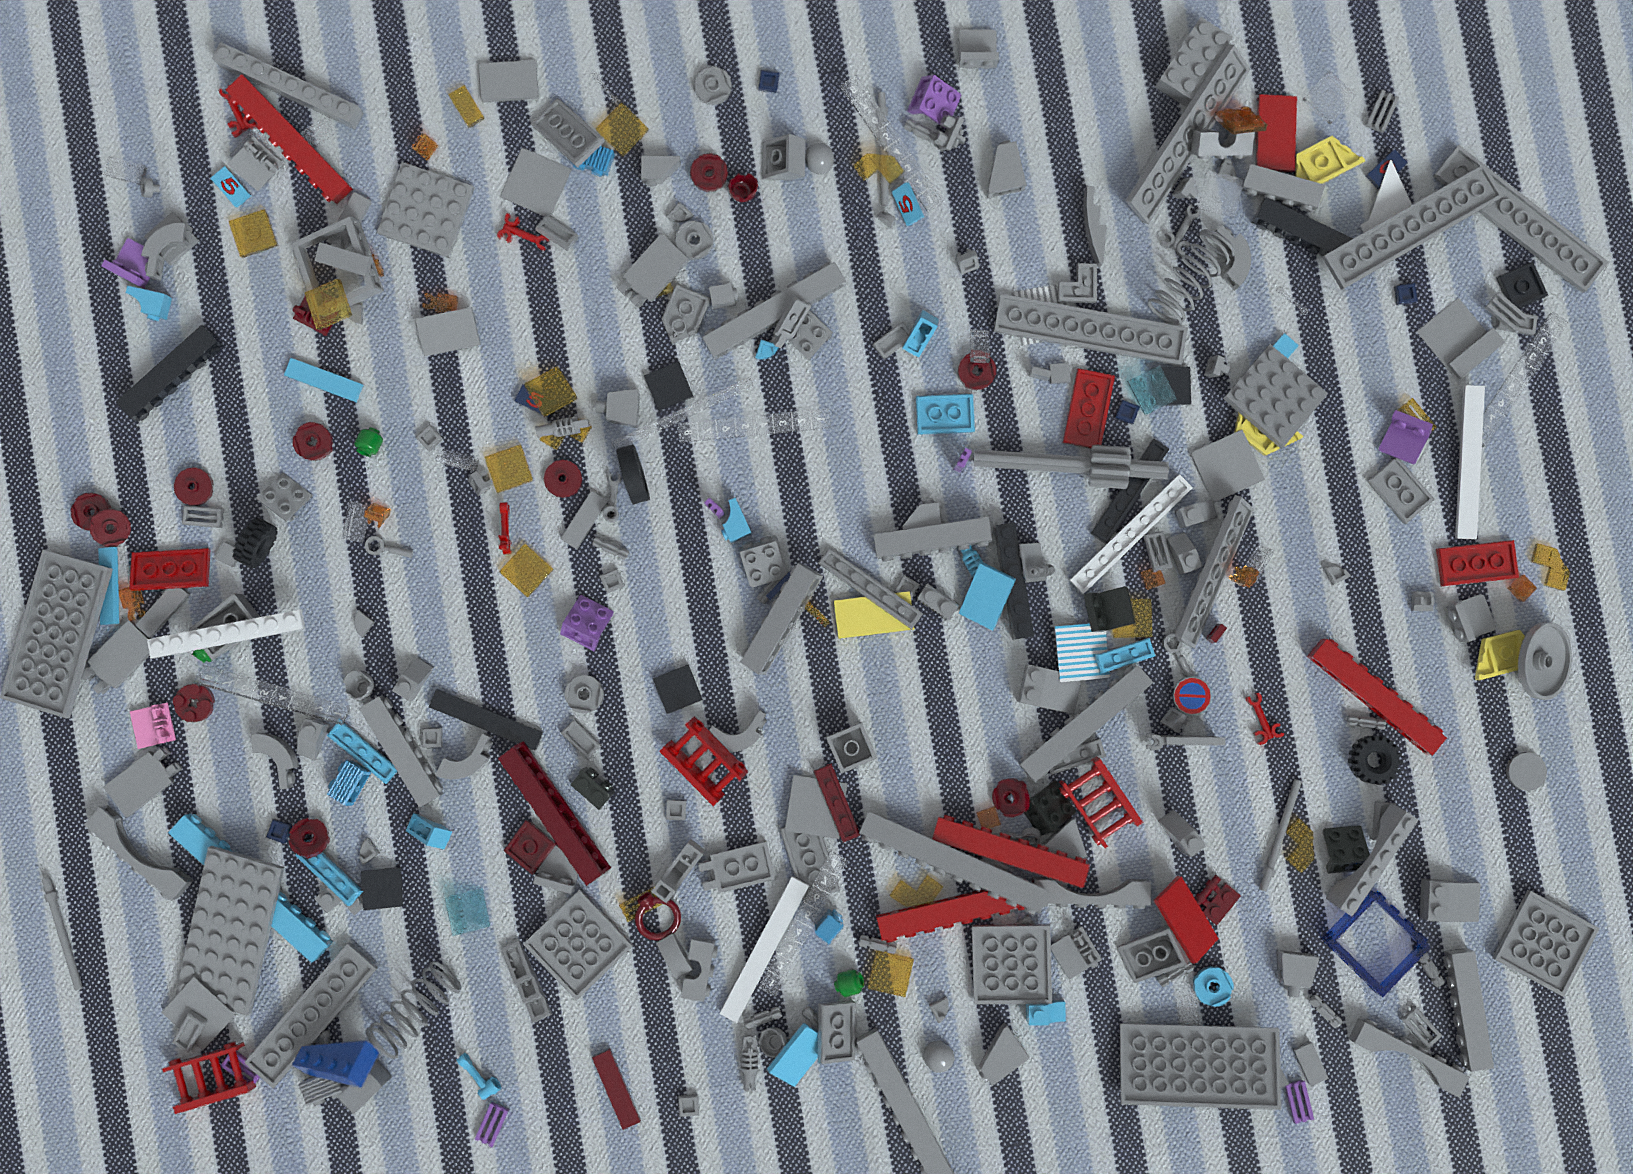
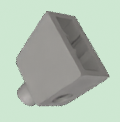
M632 389L608 392L607 401H596L595 410L597 413H606V420L608 422L638 428L640 391Z
M1277 950L1278 980L1282 984L1288 985V996L1299 998L1300 987L1311 988L1319 957L1310 953Z

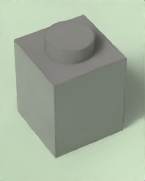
M731 283L709 287L713 310L736 306L735 300H738L737 289H732Z

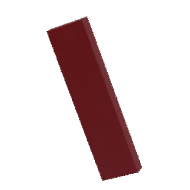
M832 764L814 770V775L842 843L860 836L861 834H859V829Z
M611 1048L592 1057L622 1130L640 1123V1116Z

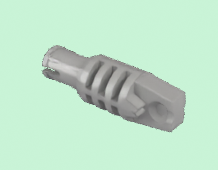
M578 416L557 419L552 421L551 424L535 426L537 438L550 435L561 437L581 433L580 428L590 427L589 419L578 420Z
M743 1035L741 1071L744 1073V1091H749V1083L751 1091L756 1090L755 1073L758 1071V1049L755 1035Z

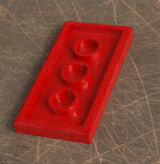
M1261 94L1258 96L1257 125L1264 131H1258L1256 136V166L1278 172L1295 171L1297 96Z
M1077 368L1062 443L1091 449L1092 445H1102L1115 375Z
M1514 540L1436 549L1441 587L1519 578Z
M209 548L132 552L129 589L131 591L209 587L211 550Z
M1176 876L1153 900L1190 962L1197 963L1219 938L1182 876Z

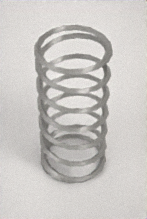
M1201 230L1199 236L1209 248L1227 258L1225 262H1218L1201 245L1191 244V249L1204 261L1216 265L1218 269L1216 274H1209L1204 266L1191 256L1182 255L1183 262L1189 268L1201 275L1207 276L1209 280L1208 285H1200L1183 268L1173 267V272L1181 280L1199 289L1200 295L1198 297L1190 296L1186 289L1173 279L1164 278V283L1167 287L1178 295L1189 299L1191 302L1190 308H1182L1172 296L1162 290H1155L1159 299H1148L1150 309L1169 324L1175 326L1182 325V322L1185 321L1184 311L1194 309L1193 300L1202 299V288L1211 287V277L1219 276L1221 273L1220 266L1229 264V257L1235 256L1232 244L1213 230ZM1210 234H1213L1220 238L1222 241H1224L1229 246L1232 253L1229 254L1226 248L1222 245V243ZM1205 236L1213 240L1223 252L1209 243ZM1194 247H1196V248L1200 249L1201 251H1203V252H1204L1205 254H1207L1211 259H1209V258L1203 256V255H1202L1201 253H1199ZM1186 259L1195 263L1201 270L1191 265ZM1178 271H1180V272H1182L1183 274H1185V275H1186L1188 278H1190L1192 281H1190V280H1188L1187 278H1185L1184 276H1182ZM1170 283L1177 286L1181 291L1174 288ZM1151 301L1167 308L1178 320L1167 317L1157 311L1151 304ZM1173 308H1175V309H1177V310H1179V311L1181 312L1182 318L1179 316V314H1178Z
M430 962L429 968L423 969V979H414L412 981V990L406 989L402 991V1001L395 1000L391 1002V1012H382L380 1022L371 1023L370 1027L366 1028L368 1040L382 1055L396 1059L398 1058L396 1045L401 1048H407V1042L402 1035L384 1023V1015H392L404 1032L411 1037H418L415 1027L405 1018L395 1013V1004L404 1005L409 1015L422 1026H428L426 1017L414 1006L406 1003L405 993L414 994L419 1003L429 1013L439 1015L437 1007L427 997L417 992L415 988L416 982L426 984L436 999L443 1004H449V999L444 992L427 980L425 975L427 971H431L434 977L454 993L461 992V985L458 979L442 964ZM433 965H436L442 970H444L451 978H449L441 971L434 969ZM441 977L446 979L453 987L448 985ZM411 1010H413L417 1015H419L423 1021H421ZM401 1021L404 1022V1023L413 1031V1033H412L411 1031H409V1030L401 1023ZM373 1026H382L384 1032L377 1028H374ZM373 1031L380 1034L390 1043L395 1051V1055H390L376 1040ZM389 1031L395 1034L402 1041L403 1044L397 1041Z

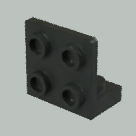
M1127 586L1100 593L1083 594L1091 632H1103L1136 623Z
M585 767L579 771L580 774L570 785L600 810L615 793L612 790L614 787L607 780L602 781L595 769Z
M1056 780L1052 781L1036 795L1030 797L1029 809L1024 812L1033 828L1040 831L1041 836L1053 832L1076 813L1069 799L1065 798L1059 790L1061 787Z
M1360 825L1323 829L1322 832L1330 857L1326 865L1328 874L1356 871L1369 857V850Z

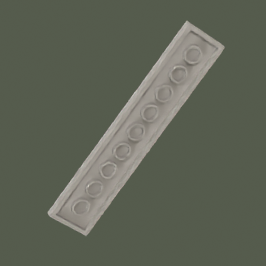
M1234 44L1227 45L1125 200L1143 223H1150L1194 156L1191 153L1193 130L1211 129L1217 121L1215 118H1219L1250 71L1249 66Z
M1458 145L1433 177L1446 186L1480 167L1483 163ZM1487 167L1504 197L1478 212L1580 292H1586L1609 262Z
M1483 164L1329 252L1322 259L1340 289L1343 290L1504 197L1486 165Z
M1000 294L993 332L1181 366L1188 327Z

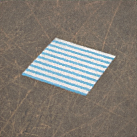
M1090 624L1055 626L1060 682L1110 678V671L1100 674L1094 656L1108 651L1106 631L1091 632Z

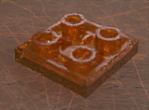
M1242 106L1240 109L1224 108L1223 111H1217L1214 115V119L1232 135L1266 131L1268 125L1261 119V116L1256 115L1247 106Z

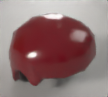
M750 173L747 175L737 174L730 180L728 185L729 195L738 202L750 201L755 197L758 189L757 179Z

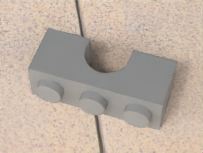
M1212 129L1193 130L1191 153L1197 155L1198 159H1209V156L1226 159L1227 156L1233 155V158H1244L1245 155H1252L1255 132L1232 134L1229 131L1227 140L1219 144V132Z
M692 937L688 959L697 961L701 965L702 971L696 976H685L681 998L704 1002L705 996L709 997L711 985H708L709 977L713 978L715 967L711 963L712 958H716L718 946H715L716 940Z

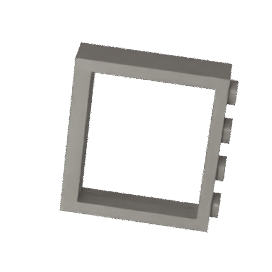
M349 216L292 242L293 254L298 261L299 272L305 281V290L310 296L311 307L316 315L327 317L384 291L374 260L372 261L369 276H363L366 286L326 304L320 291L306 248L347 230L354 252L373 258L359 219Z

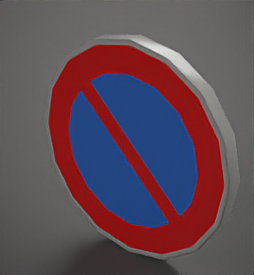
M1197 677L1182 679L1177 683L1173 691L1174 704L1181 712L1189 715H1197L1205 711L1210 705L1212 698L1211 689L1208 684Z

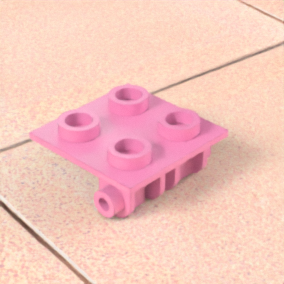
M168 703L130 711L138 749L176 740Z

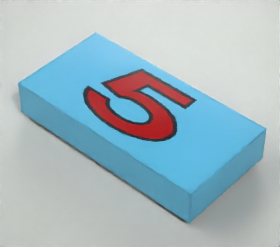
M224 166L211 177V180L236 208L251 197L227 167Z
M909 182L892 191L907 226H911L924 217Z

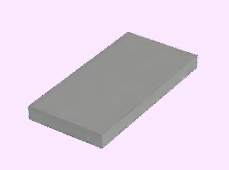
M558 98L531 123L536 131L577 168L605 142L603 137Z
M785 827L779 828L795 877L809 884L802 898L803 901L813 900L815 894H819L822 897L840 891L823 837L785 831ZM824 875L826 876V885L821 883V881L825 883Z

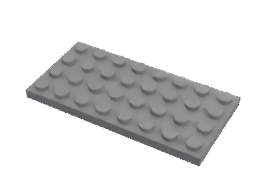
M42 550L0 694L1 699L63 718H70L113 571L112 568Z
M215 846L208 847L176 995L195 977L232 1012L249 1016L252 1013L285 867Z
M1120 1023L1121 1105L1282 1110L1279 1028Z

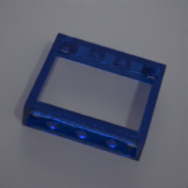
M1370 890L1355 914L1351 916L1345 913L1321 940L1377 995L1384 997L1426 954L1431 946L1427 943L1428 939L1422 933H1416L1412 929L1414 925L1406 918L1402 919L1398 915L1400 911L1392 904L1389 906L1385 902L1386 898L1379 891L1374 892ZM1374 901L1418 944L1381 984L1337 942L1339 937Z

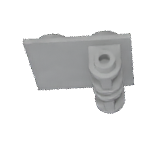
M252 137L227 165L259 191L283 163L257 139Z
M809 310L794 337L788 341L810 360L825 341L832 337L833 332Z
M282 473L256 499L287 522L289 520L292 522L296 517L294 514L313 495Z
M1040 543L1019 545V555L1022 559L1023 576L1026 583L1045 581L1046 576L1054 574V566L1051 564L1044 565Z
M1082 926L1051 944V951L1069 980L1089 967H1097L1099 965L1098 962L1102 960Z

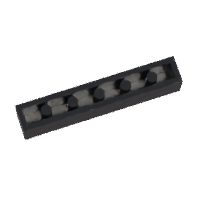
M1267 197L1261 202L1251 222L1256 224L1257 228L1268 230L1275 237L1285 238L1294 246H1302L1314 255L1324 256L1353 239Z
M200 325L120 397L116 403L130 419L138 422L146 419L153 408L159 407L163 403L164 398L176 392L178 386L182 382L188 381L192 377V373L202 368L211 356L217 355L223 344L207 327Z
M1015 522L995 525L993 529L1000 570L1016 578L1006 601L1012 639L1033 637L1034 630L1025 578L1023 576L1022 561L1019 555L1020 549Z

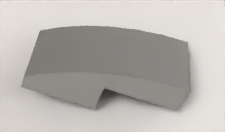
M672 933L657 942V946L667 966L676 979L693 970L686 952H683L676 934Z

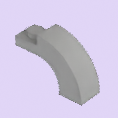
M173 223L161 227L149 237L141 256L148 259L145 265L146 276L153 280L161 281L167 254L176 247H190L192 227L186 223Z
M1221 225L1215 232L1225 237L1235 250V256L1230 257L1229 268L1222 278L1235 291L1245 281L1249 273L1251 253L1249 245L1241 233L1234 238L1232 231ZM1212 234V236H1214L1217 240H1219L1222 243V245L1226 248L1227 252L1231 254L1232 251L1229 248V246L1220 238Z
M251 734L252 753L266 754L275 761L278 769L279 788L288 789L294 787L295 774L292 772V768L299 767V762L291 746L283 739L272 734Z
M483 733L473 753L465 760H454L450 757L443 758L435 776L444 779H460L481 770L491 758L484 753L490 750L493 744L491 741L493 736Z
M690 839L651 892L667 903L706 850Z

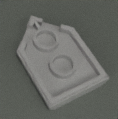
M677 284L675 285L662 316L663 324L672 344L697 334L711 298Z

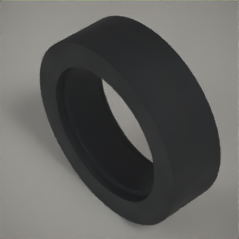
M634 444L616 449L621 474L631 503L634 505L650 500L647 482Z

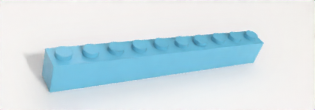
M183 815L168 833L203 865L205 864L207 850L210 846L232 851L230 845L215 836L216 832L213 829L205 827L197 815ZM279 891L271 927L313 963L318 960L333 941L330 940V935L327 932L320 931L311 918H306L301 913V909L288 902L286 895Z

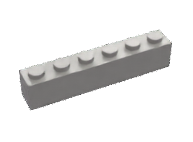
M989 517L874 534L877 558L882 559V562L892 561L893 557L901 556V559L911 558L912 554L920 553V556L931 555V551L939 550V553H946L951 551L950 548L958 547V550H966L970 548V545L986 547L992 542Z
M798 563L792 568L789 580L782 585L779 597L771 604V611L763 618L759 631L753 635L750 647L743 652L741 663L758 675L767 674L823 578L821 574L805 564Z
M379 696L359 708L417 805L419 808L423 807L444 794L442 792L443 786L438 779H434L431 766L423 761L421 750L412 743L413 737L401 725L403 721L392 710L393 705L387 697Z
M1469 948L1444 951L1445 957L1443 961L1448 971L1447 984L1451 989L1452 995L1450 996V1003L1455 1013L1453 1015V1022L1458 1032L1456 1041L1461 1050L1459 1055L1460 1063L1471 1072L1493 1069L1494 1064L1475 951Z

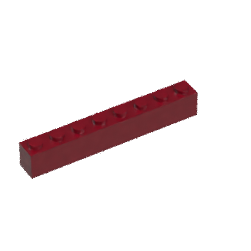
M524 741L513 746L498 759L503 768L508 772L514 784L517 785L525 800L533 808L535 814L542 821L546 830L551 834L557 846L562 850L585 885H589L610 870V865Z

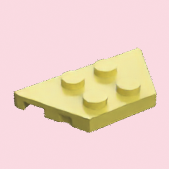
M1330 136L1296 154L1295 176L1324 184L1364 163L1365 159L1362 156L1356 155L1346 145H1342L1333 136Z
M1238 412L1234 433L1243 429L1249 445L1264 456L1281 449ZM1297 431L1285 446L1302 439L1303 435Z
M1514 630L1481 639L1475 680H1483L1518 670L1519 652L1525 638L1521 630Z

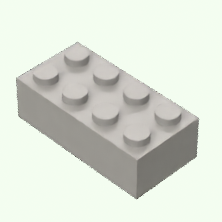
M1200 17L1155 88L1187 108L1233 37Z

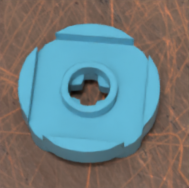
M1208 966L1201 969L1193 978L1194 993L1204 1004L1218 1007L1229 1001L1234 985L1232 978L1226 971L1217 966ZM1211 982L1218 983L1216 991L1208 988Z

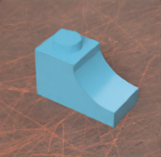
M127 286L126 294L138 300L141 306L140 312L147 315V319L159 321V319L167 320L171 297L163 293Z
M922 310L902 349L919 358L937 329L939 319Z
M736 498L729 500L730 516L727 522L722 524L724 529L721 530L725 541L730 540L731 543L752 534Z
M413 813L406 832L425 845L445 849L452 834V831L442 824L433 822Z
M1052 1000V1004H1026V1021L1028 1025H1049L1054 1022L1066 1021L1065 1001Z

